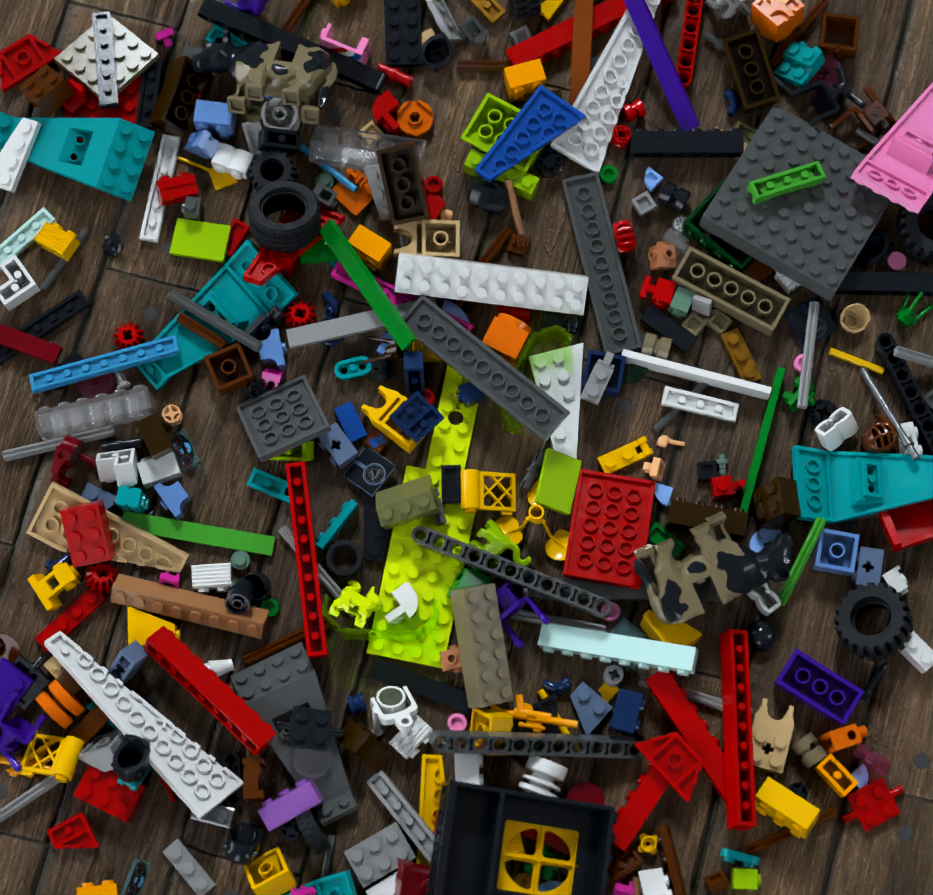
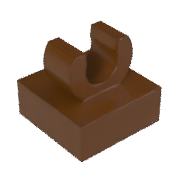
M512 233L507 253L525 258L530 238Z
M722 870L704 877L707 887L714 895H718L717 891L724 889L726 893L728 892L730 883Z

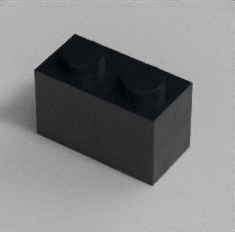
M264 127L258 135V151L265 150L268 152L269 148H273L274 151L280 149L282 154L285 151L288 155H295L300 150V132Z

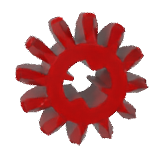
M621 220L614 223L612 229L618 251L621 253L634 250L636 248V239L632 223L629 220Z
M300 299L299 304L293 301V307L287 306L289 312L285 313V318H288L286 323L291 325V328L315 323L313 319L317 318V314L314 313L316 309L315 307H310L309 301L304 304L303 300ZM301 313L304 317L300 318L298 314Z
M129 321L128 326L122 322V328L116 327L115 329L118 333L113 334V338L116 339L113 343L115 346H118L119 350L141 344L140 342L146 340L142 336L145 333L144 330L140 329L139 324L133 326L132 321ZM128 335L131 337V335H132V339H131V340H129V338H128V340H127L126 337H127Z
M101 562V565L94 563L93 567L89 566L87 568V573L85 574L86 586L91 587L92 592L98 590L99 595L102 591L108 594L118 577L117 570L112 569L111 563L107 566L104 562Z

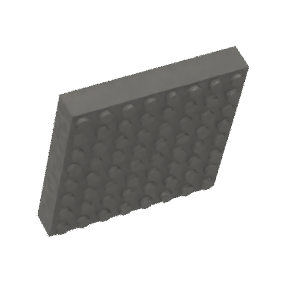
M774 104L703 214L699 226L830 302L891 201L881 194L874 193L872 189L865 185H859L851 178L854 170L866 155ZM819 160L826 175L823 184L810 188L805 187L756 205L753 204L752 194L747 191L749 182ZM812 170L814 176L818 177L817 172L815 173L814 170Z

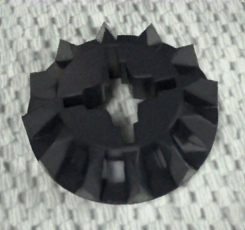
M829 399L816 400V404L813 407L809 406L807 415L813 426L817 427L821 422L829 419L831 414L837 410L835 404L830 402ZM826 407V414L829 416H825L820 420L821 414L818 411H822Z

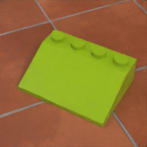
M487 92L460 139L488 153L521 109ZM545 146L515 165L514 168L527 173Z

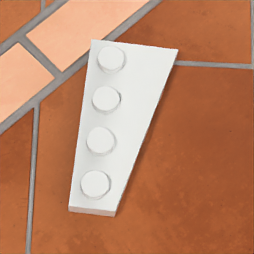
M22 118L1 150L0 189L15 193L42 125L39 122Z

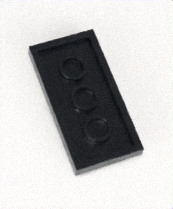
M384 0L386 65L391 68L423 66L421 55V0Z

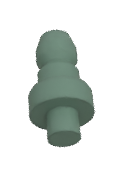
M721 454L716 463L719 464V475L726 476L728 459H725V454Z

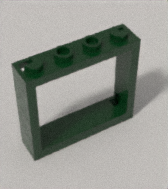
M726 176L683 222L681 230H683L687 237L694 239L700 248L711 253L714 259L742 273L755 258L748 255L742 263L738 262L693 225L706 211L725 182Z

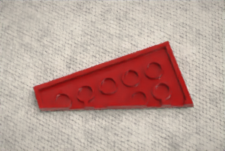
M320 208L321 228L331 219L335 221L337 226L345 221V215ZM286 210L278 223L294 222L303 215L296 211ZM319 233L316 239L308 246L293 252H276L262 246L244 273V281L262 286L323 237Z

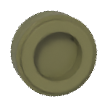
M252 106L245 111L247 121L251 123L261 121L262 107Z

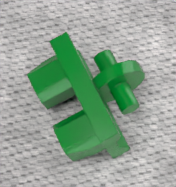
M797 377L792 384L797 391L793 394L787 390L781 397L782 401L788 405L789 411L793 414L798 410L797 400L800 377ZM812 379L810 381L808 405L811 407L816 404L813 399L816 393L813 392L815 387L812 384Z
M544 845L543 856L553 859L554 854L547 852L548 846ZM524 862L523 872L532 875L533 865L529 862ZM542 865L544 868L541 878L551 881L559 867Z

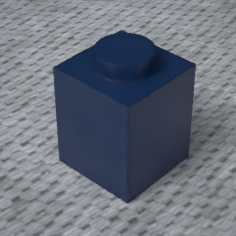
M470 382L458 386L456 396L459 403H463L465 408L487 400V396Z

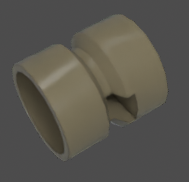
M646 332L641 354L667 360L672 339L667 337L658 339L656 334Z
M812 732L790 746L797 756L802 757L800 761L806 769H809L828 755L822 746L817 745L818 740Z

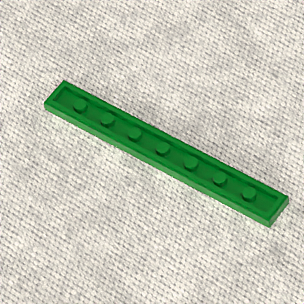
M333 219L328 220L321 228L320 235L402 351L407 350L417 339L335 221Z
M777 368L774 375L771 393L766 405L739 507L744 509L746 513L751 501L785 368Z

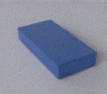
M351 401L334 409L351 443L368 436Z

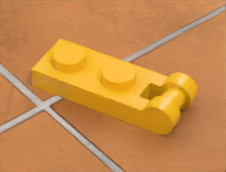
M646 436L598 457L597 460L602 471L612 474L653 455L654 452L652 448H649ZM640 446L643 452L638 454L635 448Z

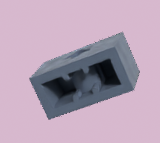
M335 422L330 426L332 431L318 437L319 441L317 444L323 452L327 450L330 455L328 459L334 467L337 465L342 469L355 460L359 454ZM335 443L337 446H340L339 450L333 447Z
M862 546L857 550L855 570L850 578L854 588H857V585L860 584L867 586L868 582H874L878 586L881 579L884 550ZM864 565H867V568L870 569L868 572H866L865 568H862Z
M135 640L119 652L109 667L108 673L115 679H120L124 684L136 675L149 653Z

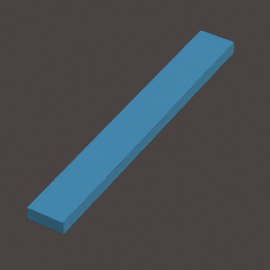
M172 335L29 374L32 392L34 394L179 355L181 351L177 335Z

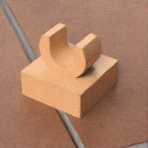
M653 457L652 463L644 462L643 470H645V473H649V476L654 481L662 482L666 463L661 458Z

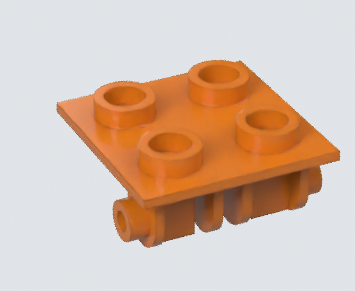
M354 166L346 170L345 177L359 187L358 191L353 193L340 182L332 190L338 193L336 199L353 215L357 216L373 200V195L367 177Z

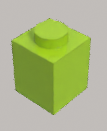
M731 869V889L758 890V886H761V874H758V869Z

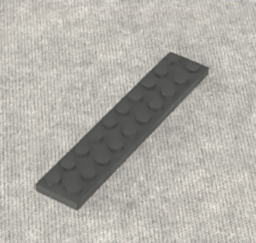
M594 172L562 179L561 183L584 275L589 277L587 288L603 352L607 353L609 351L618 355L622 354L623 349L630 351L642 349V344L599 174Z
M423 294L402 317L420 343L542 441L546 442L570 414V411Z

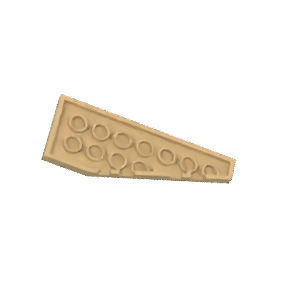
M53 481L26 533L61 552H69L60 510L91 501ZM106 510L116 556L111 561L133 563L139 566L155 567L177 573L182 571L190 554Z

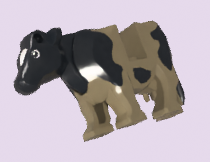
M224 31L223 37H217L214 41L207 43L200 53L192 56L191 63L193 70L197 73L213 72L223 74L226 71L231 73L236 80L237 90L234 95L227 97L228 112L244 114L246 107L250 106L252 100L263 101L264 95L282 98V104L300 107L304 100L306 103L301 107V121L316 125L319 124L321 109L328 105V90L338 74L337 66L332 62L329 54L319 47L307 48L299 44L293 61L286 62L281 59V42L277 41L273 44L253 42L238 47L231 43L229 31Z
M721 511L707 517L705 523L690 529L691 534L695 536L694 541L700 547L699 551L690 553L682 561H675L672 556L675 544L670 538L654 545L657 552L656 561L651 544L634 550L633 552L638 558L634 560V568L640 579L647 586L649 601L657 618L667 625L672 623L678 624L705 613L693 583H703L707 580L706 577L709 578L713 590L722 604L736 597L748 594L767 582L773 581L777 583L789 579L792 537L788 533H779L770 544L756 553L752 549L738 545L731 540L724 529L726 515Z

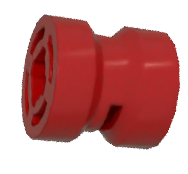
M640 99L634 100L632 104H625L622 107L623 115L628 123L634 121L637 117L642 118L646 116L645 107Z
M619 125L614 128L612 144L615 148L624 149L629 145L631 138L630 129L625 125Z

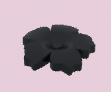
M117 234L113 237L112 235L104 237L105 243H103L102 247L104 252L108 251V254L114 257L121 250H124V245L120 244L121 239Z

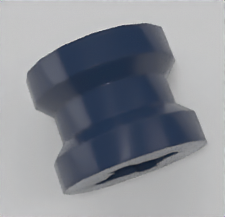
M362 692L356 696H347L352 715L358 711H367Z

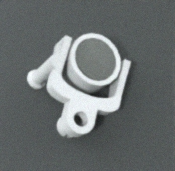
M387 686L380 689L376 695V700L374 697L370 698L373 716L372 732L380 736L383 734L381 724H395L399 729L401 737L407 738V733L410 737L413 729L412 717L418 713V709L407 686H404L403 690L397 686Z

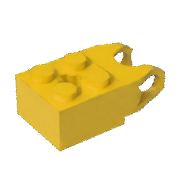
M380 385L378 392L386 401L385 405L381 408H373L363 404L361 411L370 419L375 428L379 429L410 454L423 438L417 444L414 443L389 418L408 398L402 396L397 391Z

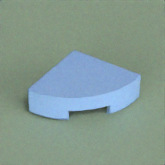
M648 167L644 182L648 191L652 193L661 183L663 177Z
M655 483L654 494L660 504L665 507L668 506L673 488Z
M863 763L851 773L859 782L856 785L858 789L868 783V771Z
M547 881L539 885L538 890L540 892L550 891L561 885L562 882Z

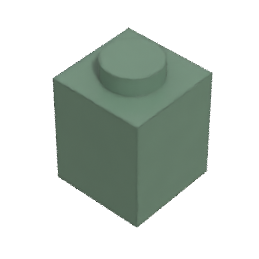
M678 286L668 311L677 318H686L692 304V298L696 293Z

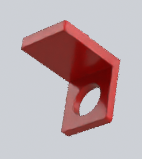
M70 79L69 83L75 93L72 97L78 99V104L70 107L67 104V100L62 106L71 114H74L89 99L85 93L87 91L85 87L79 82L76 83Z

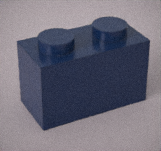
M423 351L403 352L406 395H413L416 391H419L420 394H425Z

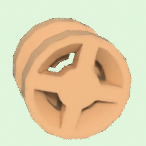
M168 405L162 411V416L169 426H177L183 420V414L176 405Z

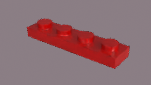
M90 587L34 639L47 653H50L43 645L45 640L59 631L68 636L107 599L102 594L99 595L98 590L92 592Z

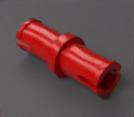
M380 62L376 68L385 73L391 82L396 81L408 88L413 82V76L401 72L396 67L391 68Z

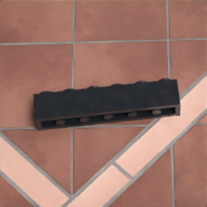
M638 128L635 131H631V158L741 157L744 152V131H739L737 128H731L728 131H721L718 128H712L709 131H702L699 128L691 129V131H683L681 128H675L672 131H664L662 128L646 131V129Z

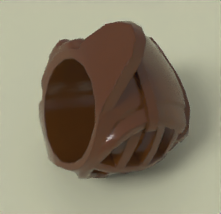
M875 415L874 417L878 422H875L874 425L870 426L861 435V442L865 452L898 454L899 440L893 424L883 415Z

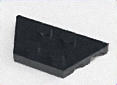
M556 693L532 705L533 711L551 713L552 717L558 718ZM513 718L511 732L537 733L533 732L531 728H519L518 723L520 721L526 723V720ZM542 723L546 730H541V733L558 734V726ZM522 740L516 741L514 747H519ZM541 741L535 742L533 747H539Z

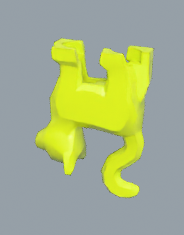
M350 580L348 582L349 586L342 589L339 598L334 600L329 614L338 617L340 614L338 611L344 610L346 613L356 616L354 625L363 629L367 621L366 619L370 617L372 611L381 610L383 603L380 601L379 596L374 593V586L371 587L364 597L359 594L361 591L360 583Z

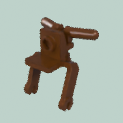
M866 85L863 90L872 104L868 105L863 111L857 107L848 109L839 118L828 124L827 128L829 130L834 128L849 114L854 112L865 129L875 137L876 131L873 126L885 118L891 127L897 121L886 107L881 104L882 102L871 87ZM864 139L853 149L859 151L868 141Z

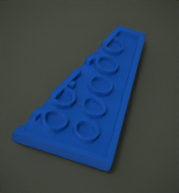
M540 85L477 165L474 172L488 182L493 181L586 119V115Z

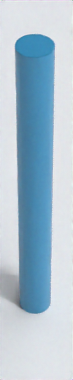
M304 144L300 146V151L349 190L353 193L358 191V186Z

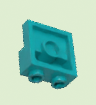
M793 41L782 54L784 60L773 72L774 76L795 86L805 87L826 62L822 50L816 46L810 48L803 41L798 43Z

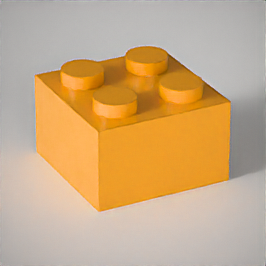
M540 58L504 68V85L510 102L523 101L524 95L534 94L540 85L546 88V76Z
M359 224L348 240L363 263L372 272L377 271L381 273L393 256L392 244Z

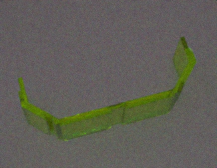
M558 325L541 329L538 333L534 332L529 337L518 357L515 368L519 372L521 371L536 344L556 339L570 346L573 335ZM498 405L504 429L511 433L522 435L523 425L508 418L507 412Z
M325 595V602H323L322 614L325 620L336 632L338 630L343 639L371 641L384 639L385 641L417 643L421 641L424 635L425 637L428 636L439 626L440 613L437 600H434L433 617L416 632L341 628L329 614L331 607L329 595Z

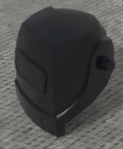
M444 32L430 37L421 47L423 63L429 70L435 73L453 61V49Z
M476 177L470 182L466 201L483 211L501 215L506 204L508 190L503 188L496 180L488 182L484 178Z
M126 734L124 741L119 745L113 756L111 766L113 767L114 774L123 782L141 781L149 765L150 743L139 736Z
M235 822L234 827L228 833L227 843L223 844V848L226 849L225 855L227 860L240 865H251L260 849L264 828L248 823Z

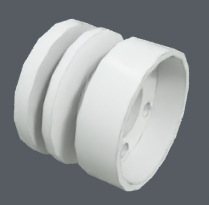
M529 755L525 767L532 771V775L522 774L521 777L529 781V783L519 781L518 787L527 793L558 798V796L550 793V791L560 792L561 789L553 783L554 781L564 782L568 769L545 758Z

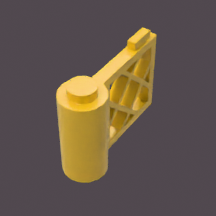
M476 469L460 471L461 510H464L466 514H475L476 510L500 511V515L511 516L512 512H516L515 474L485 472ZM484 477H490L494 482L490 488L484 484ZM503 478H510V487L507 490L500 483ZM496 485L503 492L499 498L491 492ZM487 494L494 500L491 506H484V497ZM505 495L510 500V507H505L500 502Z
M36 734L34 740L28 744L21 763L22 775L33 777L34 774L56 777L55 780L62 783L71 781L79 761L78 755L82 752L85 742L73 736H66L65 738ZM37 739L43 740L44 745L36 750L35 744ZM60 742L59 748L52 752L50 746ZM47 749L49 755L40 760L38 755ZM35 757L38 763L32 767H27L29 761ZM52 759L51 770H45L43 765Z

